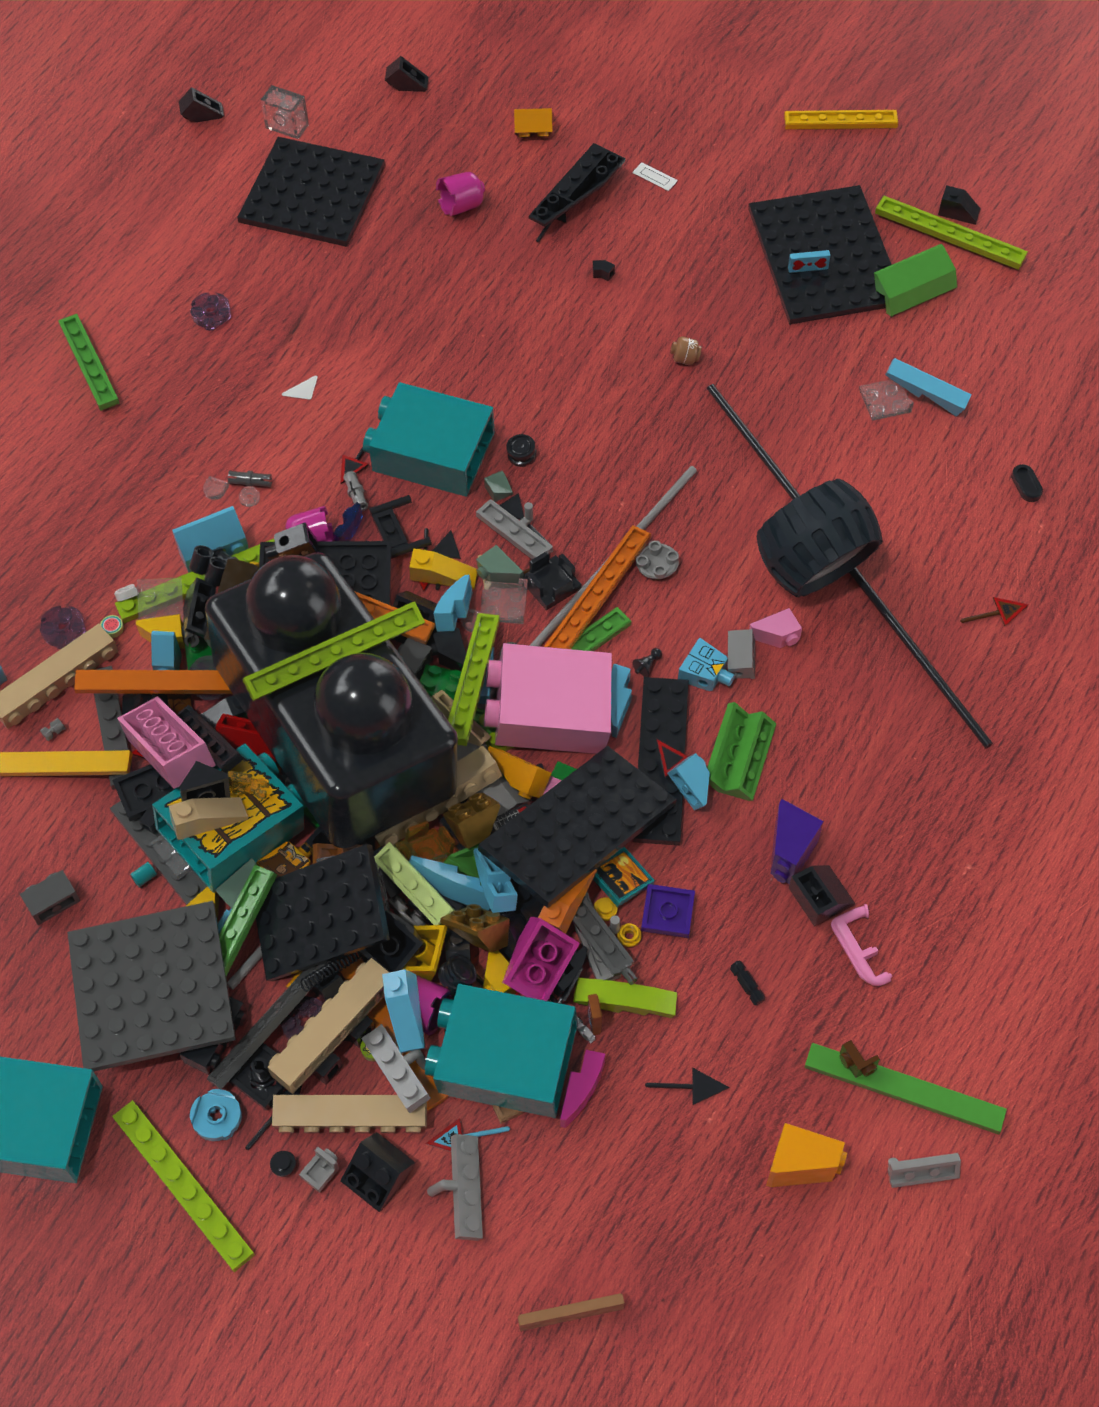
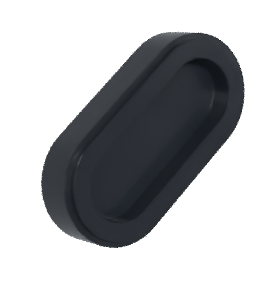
M1024 464L1014 467L1011 478L1021 497L1028 502L1038 501L1041 498L1043 488L1033 469Z

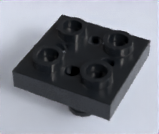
M262 1043L229 1082L264 1110H267L273 1103V1095H280L285 1087L275 1080L268 1070L270 1060L277 1053L265 1043Z

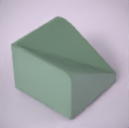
M503 471L484 478L485 488L494 502L513 494Z

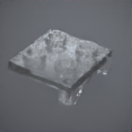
M892 379L859 386V391L872 421L912 412L913 401L908 398L904 388Z
M519 578V584L485 581L481 597V613L500 615V622L524 624L528 579Z

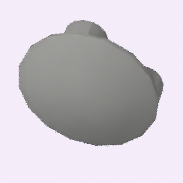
M651 541L649 546H646L636 558V565L639 572L651 579H663L672 575L678 568L679 554L670 546L661 544L659 541Z
M399 895L388 898L397 916L410 922L413 926L426 924L425 919L415 910L411 912L407 909L406 901Z

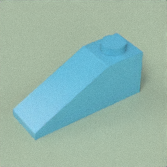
M406 969L382 974L385 1001L400 1053L424 1049L425 1043L416 974Z

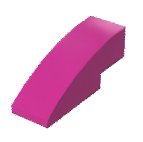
M586 1050L581 1073L570 1072L560 1118V1127L566 1128L590 1100L603 1071L605 1053Z

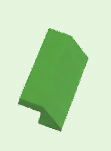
M942 244L874 272L876 291L885 296L886 314L889 316L898 314L957 288L956 268Z
M728 703L707 767L710 772L709 785L717 792L752 801L777 723L763 711L748 714L737 703Z

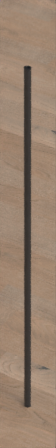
M714 384L707 387L709 393L792 500L799 497L800 495ZM855 567V569L849 572L982 745L985 748H989L993 742Z

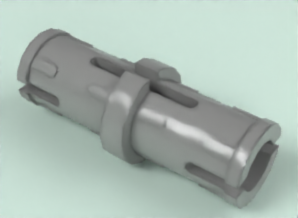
M354 471L347 472L343 478L348 487V496L352 498L355 510L358 512L365 511L368 508V503L364 496V488L360 485L357 474Z

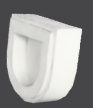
M134 584L122 587L114 593L117 601H123L139 595Z

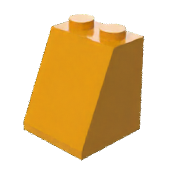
M784 1123L766 1186L780 1187L832 1182L835 1174L840 1175L847 1157V1152L843 1151L845 1142Z

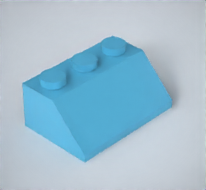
M233 506L172 530L179 554L188 573L192 572L189 566L196 546L202 545L212 550L223 547L230 556L249 549L246 536Z

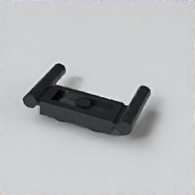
M410 495L369 508L382 541H391L392 543L391 559L413 552V548L421 549L432 545L429 537L408 544L393 509L412 503Z

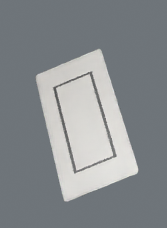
M640 163L633 171L634 174L667 191L678 181L644 163Z

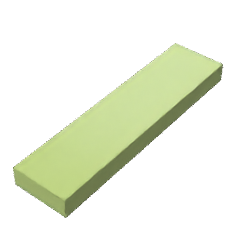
M388 842L374 857L376 864L433 925H442L440 918L455 911L391 842Z

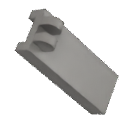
M953 1153L904 1161L890 1158L888 1160V1175L891 1187L959 1179L961 1166L959 1154Z

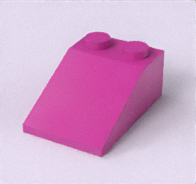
M530 917L517 941L502 983L525 997L548 1001L580 943L543 919Z

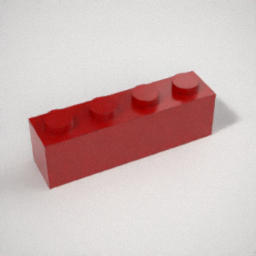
M228 714L221 715L215 730L234 749L246 744L257 756L264 752L274 762H277L250 719Z

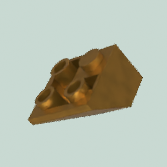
M476 793L470 796L469 800L465 803L449 807L448 811L443 813V816L460 844L469 849L490 836L501 806L499 802L485 793Z
M470 904L466 908L452 911L451 914L440 918L442 924L474 946L489 952H495L508 946L510 919L501 916L499 912L492 913V911L482 909L480 905Z

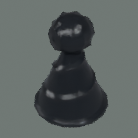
M653 648L651 655L634 659L632 665L635 673L648 677L654 659L659 660L662 657V651L659 648Z

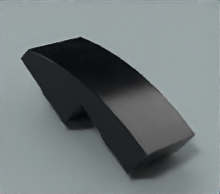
M585 945L579 951L576 949L553 992L558 997L572 983L582 967L588 950Z

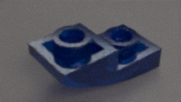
M358 502L352 507H348L342 514L344 524L339 525L333 532L334 541H350L356 533L362 519L361 506Z

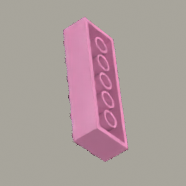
M158 696L117 718L128 741L173 789L180 787L196 761L210 767L216 766L206 743Z

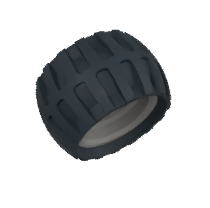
M841 479L824 482L793 499L766 520L757 531L756 536L759 552L769 573L785 590L795 597L807 596L835 582L868 559L883 542L880 526L872 507L857 489Z

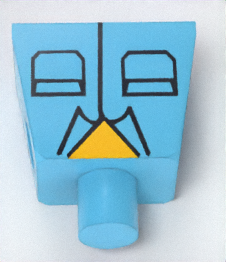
M699 638L679 668L678 679L688 680L689 685L713 691L718 681L730 686L735 674L726 670L727 656Z

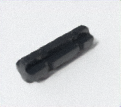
M740 960L736 961L731 965L730 970L734 976L738 977V982L746 994L750 995L752 1003L759 1005L765 1000L764 993L761 989L758 990L759 986L749 971H745L746 967Z

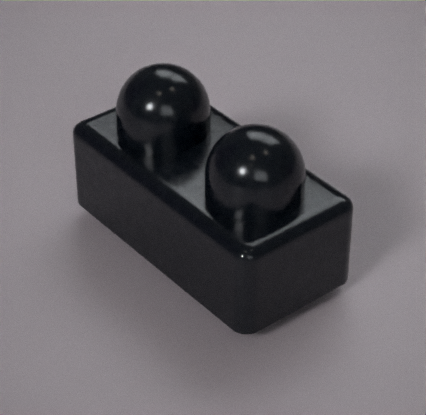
M312 553L304 557L288 555L275 558L264 564L254 574L252 579L217 593L207 600L205 612L212 660L215 668L331 844L338 848L352 847L454 796L457 790V733L390 640L361 653L344 656L324 670L260 699L252 700L242 680L244 677L374 620L373 616L327 555Z

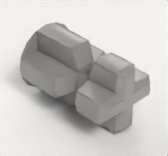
M56 718L50 723L51 728L44 727L40 732L49 741L53 738V732L59 734L66 728Z

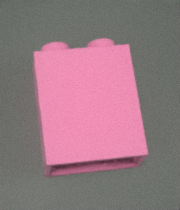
M503 643L500 661L488 660L486 687L497 688V700H486L484 727L496 728L495 745L594 754L603 750L607 746L611 734L612 653Z

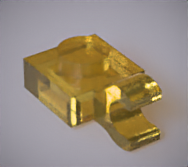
M228 771L230 792L238 795H251L253 792L257 798L266 799L267 791L260 790V788H269L268 779H254L252 774Z

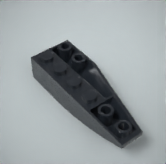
M593 143L531 212L528 218L544 227L603 187L624 164L626 158Z

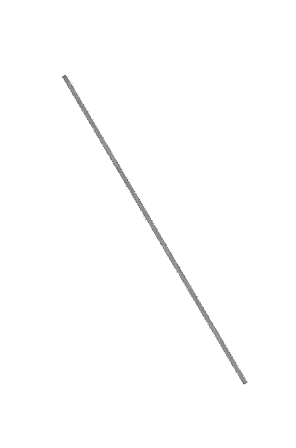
M690 466L636 527L645 530L697 472L694 466ZM604 563L529 646L540 647L561 624ZM491 688L490 700L497 696V688ZM478 704L477 708L484 710L486 704ZM261 946L256 949L227 982L229 988L234 990L262 958Z

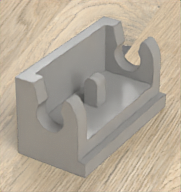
M753 629L728 631V671L735 672L733 673L735 674L734 678L755 679V638Z

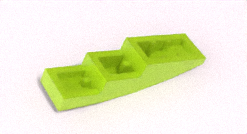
M578 978L575 983V1003L588 1006V995L597 994L600 1008L607 1011L620 1013L623 1010L644 1016L651 1013L668 1018H673L676 1013L677 992L601 979Z

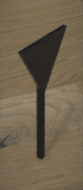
M519 493L499 505L519 520L524 517ZM531 524L527 525L528 528L547 541Z

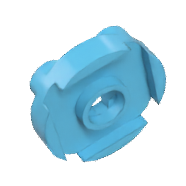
M212 1089L207 1091L208 1093L202 1097L199 1096L191 1107L190 1120L193 1128L205 1140L220 1141L230 1139L241 1123L242 1111L240 1104L226 1090ZM216 1109H219L222 1117L217 1119V1121H213V1118L209 1115L210 1113H215Z

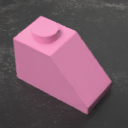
M790 608L751 623L749 628L753 629L755 641L778 648L796 644L800 640L802 627Z

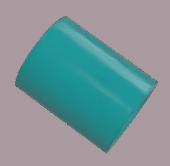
M146 862L130 874L139 888L157 875L149 862Z

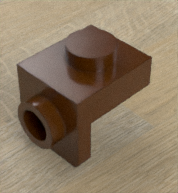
M852 1040L842 1045L839 1055L844 1067L849 1068L855 1078L861 1075L867 1077L874 1073L880 1060L878 1055H875L864 1061Z

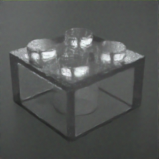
M271 85L261 98L265 127L299 139L309 126L305 96Z

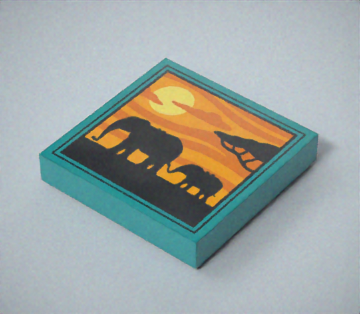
M625 847L600 865L593 878L617 907L646 890L648 884H654L655 881Z

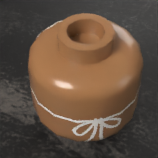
M681 336L677 342L672 343L670 354H674L675 362L692 365L699 360L701 346H699L696 339Z

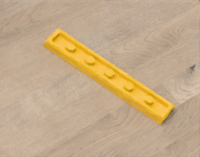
M897 110L784 112L785 129L898 128Z
M130 750L0 752V776L126 775L130 773L133 754Z

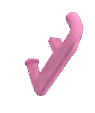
M864 904V906L835 917L831 922V928L859 977L873 986H882L891 982L892 974L884 972L875 976L866 961L878 954L877 947H869L862 951L847 926L848 923L859 918H869L868 906Z

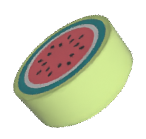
M115 615L105 617L100 624L111 638L118 637L124 630L121 618Z

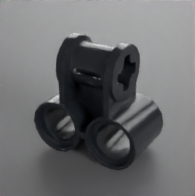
M199 545L194 548L189 568L196 574H205V581L209 585L218 587L221 583L227 559H239L235 556L231 557L223 547L212 550L209 547Z

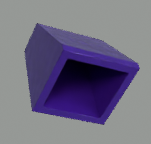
M781 799L779 802L775 821L770 874L777 881L790 884L791 876L800 872L817 845L824 821L784 799Z

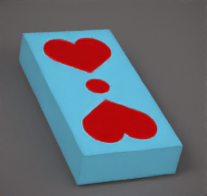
M825 250L790 254L788 263L789 273L828 269L830 252Z

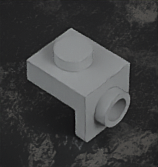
M317 1147L314 1150L316 1155L301 1171L299 1176L320 1193L337 1173L339 1166L336 1161L338 1158L332 1151L327 1148L323 1151Z

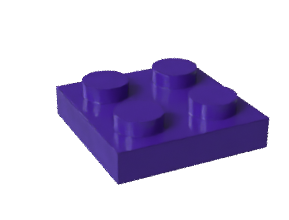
M648 884L641 931L689 938L695 891Z

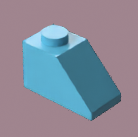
M152 631L151 651L153 670H179L182 653L175 632Z
M695 753L684 759L667 773L693 810H697L707 804L710 774L705 761Z

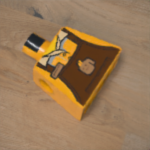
M285 842L256 863L258 866L276 873L277 877L312 865L309 859L312 854L305 843L297 849L290 842Z

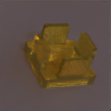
M425 821L409 827L406 831L405 839L395 843L394 846L408 861L412 855L443 863L449 855L453 854L455 841L444 826L440 827L438 832L435 828L428 830L429 823Z

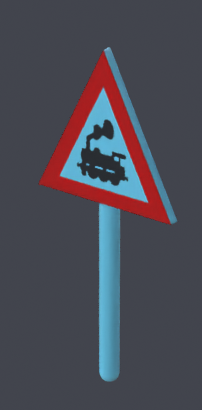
M460 1118L425 1144L451 1152V1136L462 1134ZM506 1126L463 1135L480 1137L507 1132L510 1130V1127Z

